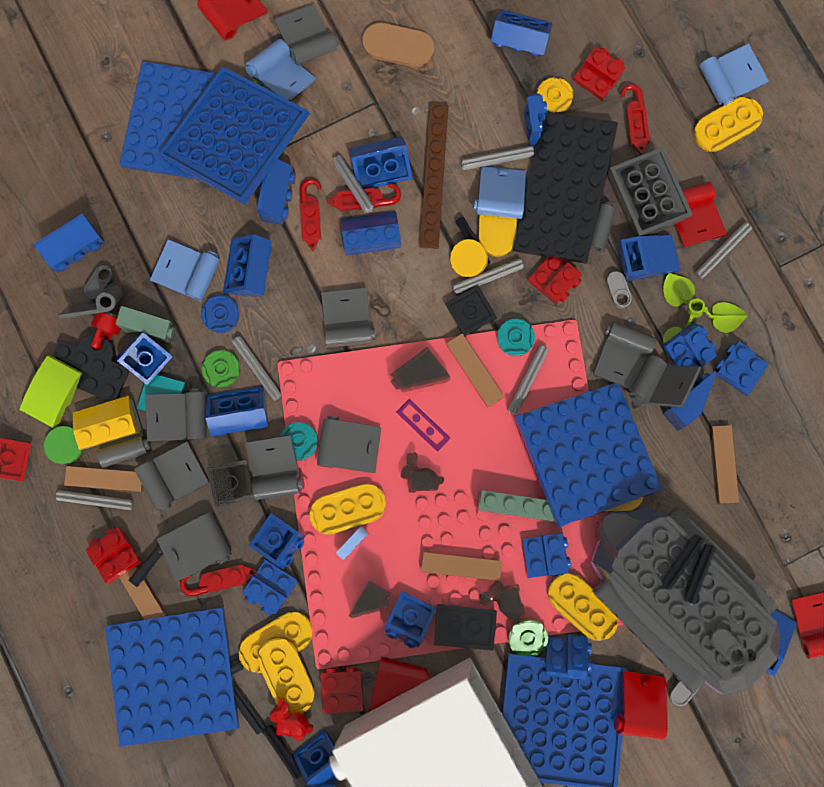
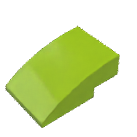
M47 355L36 372L19 410L50 427L58 425L62 420L66 407L71 404L82 372Z

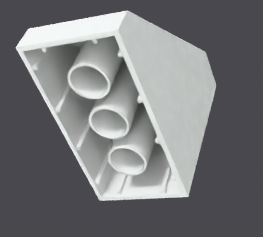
M471 658L462 661L346 724L332 751L334 755L330 757V765L339 780L347 777L352 787H543Z

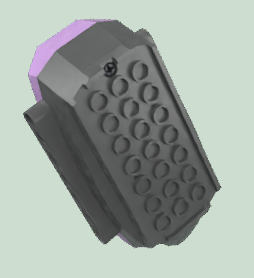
M647 506L628 513L622 511L611 512L600 520L596 527L597 543L590 563L601 582L592 592L691 693L694 694L704 683L722 695L747 690L774 664L778 658L781 636L778 631L777 622L770 615L778 607L777 604L679 508L675 507L666 515ZM695 534L701 536L704 539L703 544L672 589L664 587L661 584L662 580L690 539ZM708 543L715 546L716 550L696 602L691 604L683 598L702 549ZM714 630H727L746 649L748 660L744 665L734 666L729 664L712 646L710 635ZM737 649L732 651L731 658L733 661L739 662L742 659L741 651Z

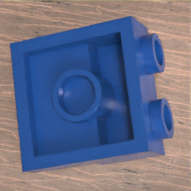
M539 93L528 96L524 108L529 146L537 145L538 138H541L540 131H543L542 121L545 120V113H547V103L543 101V97Z
M694 323L688 325L662 345L673 365L703 367L717 356L715 353L717 348L712 341H708L706 337L708 332L705 327Z
M739 341L729 346L726 351L728 355L725 360L721 359L715 368L718 369L716 376L745 396H748L769 364L754 354L755 351Z
M270 513L249 546L276 566L284 569L285 566L288 567L292 563L294 552L303 547L305 536Z
M562 533L522 539L528 578L568 573V569L571 568L570 557H566L565 549H568L567 537H563Z
M265 559L242 593L246 595L244 599L254 605L257 602L262 606L261 610L266 614H277L298 580Z
M401 591L383 630L392 639H397L398 637L404 640V644L410 648L419 647L437 608Z
M568 634L566 639L548 636L545 675L586 680L588 672L591 673L592 660H588V655H591L592 643H588V637Z

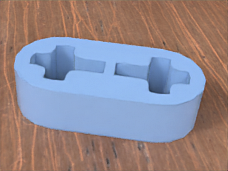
M361 526L336 554L344 560L368 535V532Z

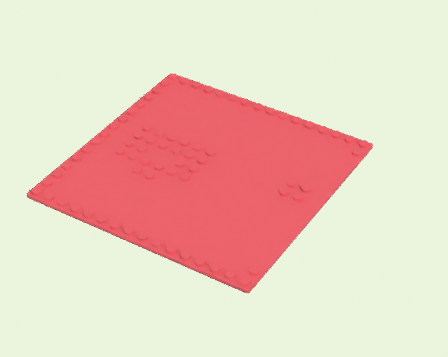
M576 320L533 325L532 328L535 333L534 345L529 352L517 357L507 355L498 346V331L465 336L504 396V398L488 408L446 345V343L457 336L278 362L285 427L295 422L306 423L314 429L318 437V446L314 454L306 460L297 461L300 477L304 479L305 487L301 493L294 494L298 530L305 536L301 554L317 669L380 661L381 656L394 659L462 649L460 647L434 645L437 610L419 647L410 648L404 644V640L398 637L397 639L388 637L383 629L401 591L436 608L440 604L497 610L494 644L509 642V630L514 623L525 618L536 619L541 622L546 628L548 636L579 631L551 605L548 598L550 583L561 574L534 578L527 577L522 539L562 533L563 537H567L568 549H565L566 557H570L571 568L568 569L567 574L579 576L594 589L601 580L590 562L596 543L600 540V523L610 512H600L558 528L556 522L476 511L479 491L481 490L547 500L514 419L516 416L510 414L508 409L540 345L547 347L549 351L517 415L589 392ZM408 399L418 406L450 437L448 442L438 452L396 413ZM410 404L402 411L437 446L445 439ZM414 415L420 416L419 422L413 421ZM327 416L339 417V421L381 427L375 473L317 466L323 419H327ZM428 428L434 429L433 435L429 436L426 433ZM361 484L374 485L385 495V511L378 520L361 525L368 532V535L342 560L336 554L337 551L361 526L335 534H323L316 530L310 521L312 505L318 498ZM423 553L502 561L500 581L421 572ZM618 619V626H619V625H624V624Z

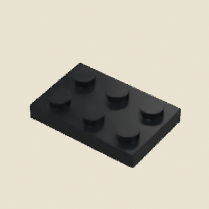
M438 604L434 645L494 651L497 610Z

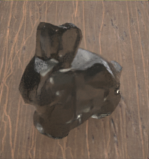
M416 452L407 454V464L401 470L400 476L402 479H407L408 493L437 491L439 485L444 482V477L438 476L435 471L429 468H418V454Z
M497 581L488 592L479 594L482 605L496 601L499 611L505 617L510 618L513 624L518 623L520 616L525 613L519 595L520 589L518 584L503 586L501 581Z

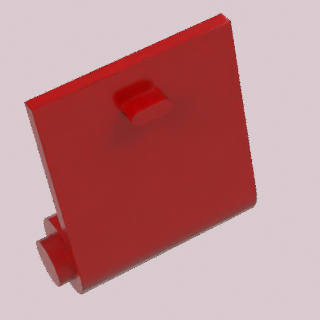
M198 0L197 4L198 9L224 41L233 38L239 26L268 13V10L260 0Z
M706 182L682 189L693 214L691 217L675 224L683 247L726 236L727 232L714 203L715 189L713 184Z
M824 592L791 599L801 645L806 658L812 659L824 656Z
M381 656L368 712L429 680L431 673L427 672L428 668Z
M623 671V712L615 717L613 722L614 729H616L618 734L664 740L668 733L666 677Z

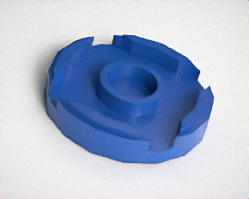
M217 295L208 299L205 305H203L201 317L209 330L215 333H225L236 326L240 312L237 304L227 296Z

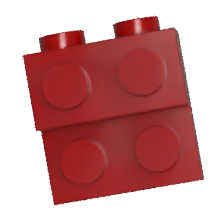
M595 47L585 60L583 66L573 77V81L603 101L623 75L626 67L621 59L610 57L608 50L601 47L599 49Z
M548 257L528 279V282L557 305L559 301L563 303L570 295L568 291L572 287L576 289L582 282L580 279L582 273L569 262L565 263L563 260Z
M0 438V478L24 482L31 443Z
M119 527L110 528L106 531V536L101 539L92 540L89 543V547L85 549L92 564L97 567L102 579L108 585L141 563L126 533Z
M345 667V671H337V668H326L325 672L321 673L323 714L362 712L361 670H357V667Z

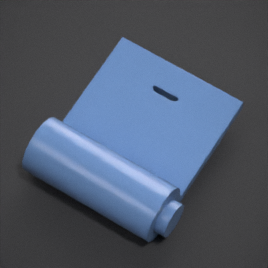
M282 39L276 40L246 62V72L249 76L254 77L268 90L287 100H291L316 81V78L301 65L294 63L290 57L289 47Z
M749 44L718 59L715 56L708 58L699 65L719 105L723 104L725 106L733 102L735 98L769 82Z
M482 166L479 199L474 201V210L477 211V215L522 219L526 171Z
M167 240L150 281L195 300L202 301L220 259L212 251L199 253L171 240Z

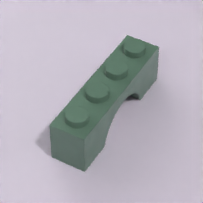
M483 490L479 491L476 511L555 522L547 500Z

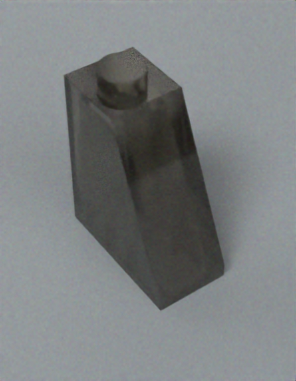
M428 347L390 374L392 379L390 383L396 390L400 389L401 392L447 383L451 379V376Z

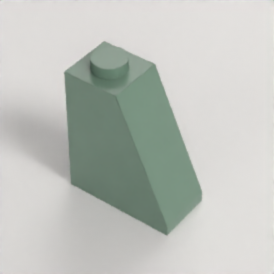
M120 307L116 325L124 332L134 335L144 332L152 339L169 343L170 338H173L175 327L170 321L127 307Z

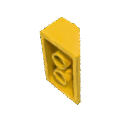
M130 396L73 412V432L79 450L140 433Z

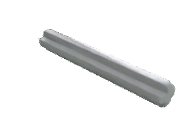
M532 146L466 158L462 159L461 164L463 170L533 157L534 149Z
M341 155L334 157V165L364 212H372L374 210L372 202Z
M744 222L695 274L700 279H703L752 230V226Z
M516 259L454 284L453 290L458 295L476 286L523 269V262L521 259Z
M240 336L233 339L232 343L272 400H278L282 394Z
M539 346L509 406L508 412L515 416L518 414L549 351L547 347Z
M58 490L56 493V500L123 510H132L133 501L129 499Z

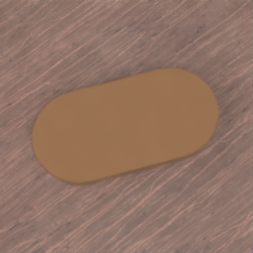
M376 23L368 27L363 35L365 51L370 57L377 60L417 68L424 66L427 62L429 63L434 55V42L427 33L386 23Z

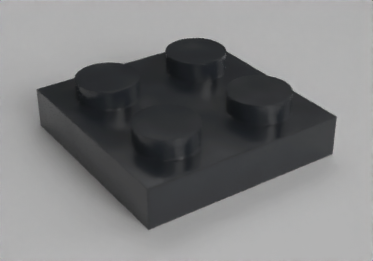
M479 286L445 303L446 308L464 337L497 319Z

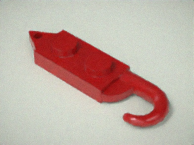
M629 84L622 89L621 97H624L628 90H633L636 94V101L629 103L626 108L630 145H633L638 153L642 155L646 145L650 142L646 106L644 105L642 89L635 84Z
M306 179L300 185L299 190L302 240L307 243L313 252L319 240H322L320 209L318 200L307 196V187L310 184H314L319 191L322 188L317 180Z
M388 184V187L393 188L396 194L393 198L383 199L382 193L378 189L368 188L363 190L372 202L373 208L391 206L399 202L401 198L400 188L397 185ZM351 190L338 191L337 195L327 201L328 205L339 209L340 212L362 210Z
M242 564L205 573L200 578V587L193 589L187 588L185 584L186 580L191 577L190 575L180 581V588L187 596H198L248 584V581L258 570L245 567Z

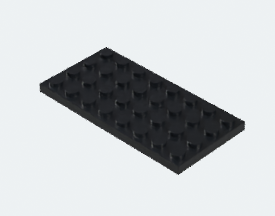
M547 112L545 113V120L542 121L543 131H540L541 138H538L524 198L522 219H519L513 251L587 264L618 122Z

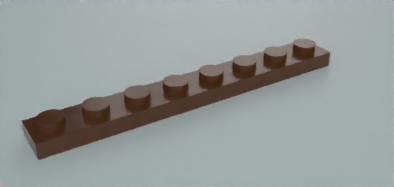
M430 104L420 248L439 249L449 105Z

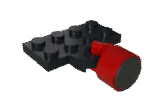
M110 312L95 313L91 322L92 326L98 328L95 335L86 336L77 346L59 340L52 357L82 372L77 385L78 389L104 400L112 401L119 399L130 371L123 365L114 362L116 352L115 347L111 344L113 334L118 336L121 329L116 325L118 316Z

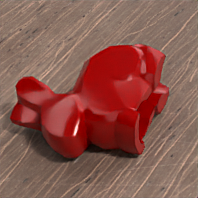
M285 697L279 698L278 706L270 712V720L276 722V735L290 736L294 740L302 741L306 734L313 731L314 726L308 722L306 716L301 712L288 711L290 706L286 702Z

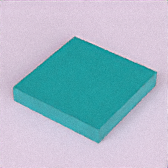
M156 375L148 385L144 384L137 409L146 412L145 395L183 394L186 383Z

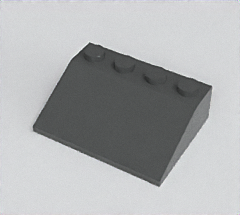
M663 147L609 169L608 178L634 237L655 235L693 215Z

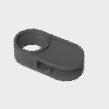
M99 266L85 285L84 294L92 301H96L97 296L114 280V273L108 266ZM102 271L109 272V277L105 280L100 279Z
M716 629L711 633L710 642L712 646L729 664L742 666L747 662L748 653L746 649L730 632L725 629ZM733 650L741 651L742 659L739 662L732 660L731 653Z

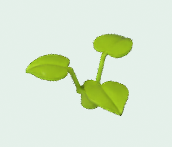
M668 273L663 286V295L666 302L673 307H678L683 302L685 305H689L688 314L690 317L686 327L691 324L693 318L700 317L703 312L709 318H714V328L723 333L734 331L747 318V314L741 308L727 302L715 304L712 308V315L701 299L695 298L691 300L695 295V286L689 279ZM680 327L668 329L663 336V344L683 329Z

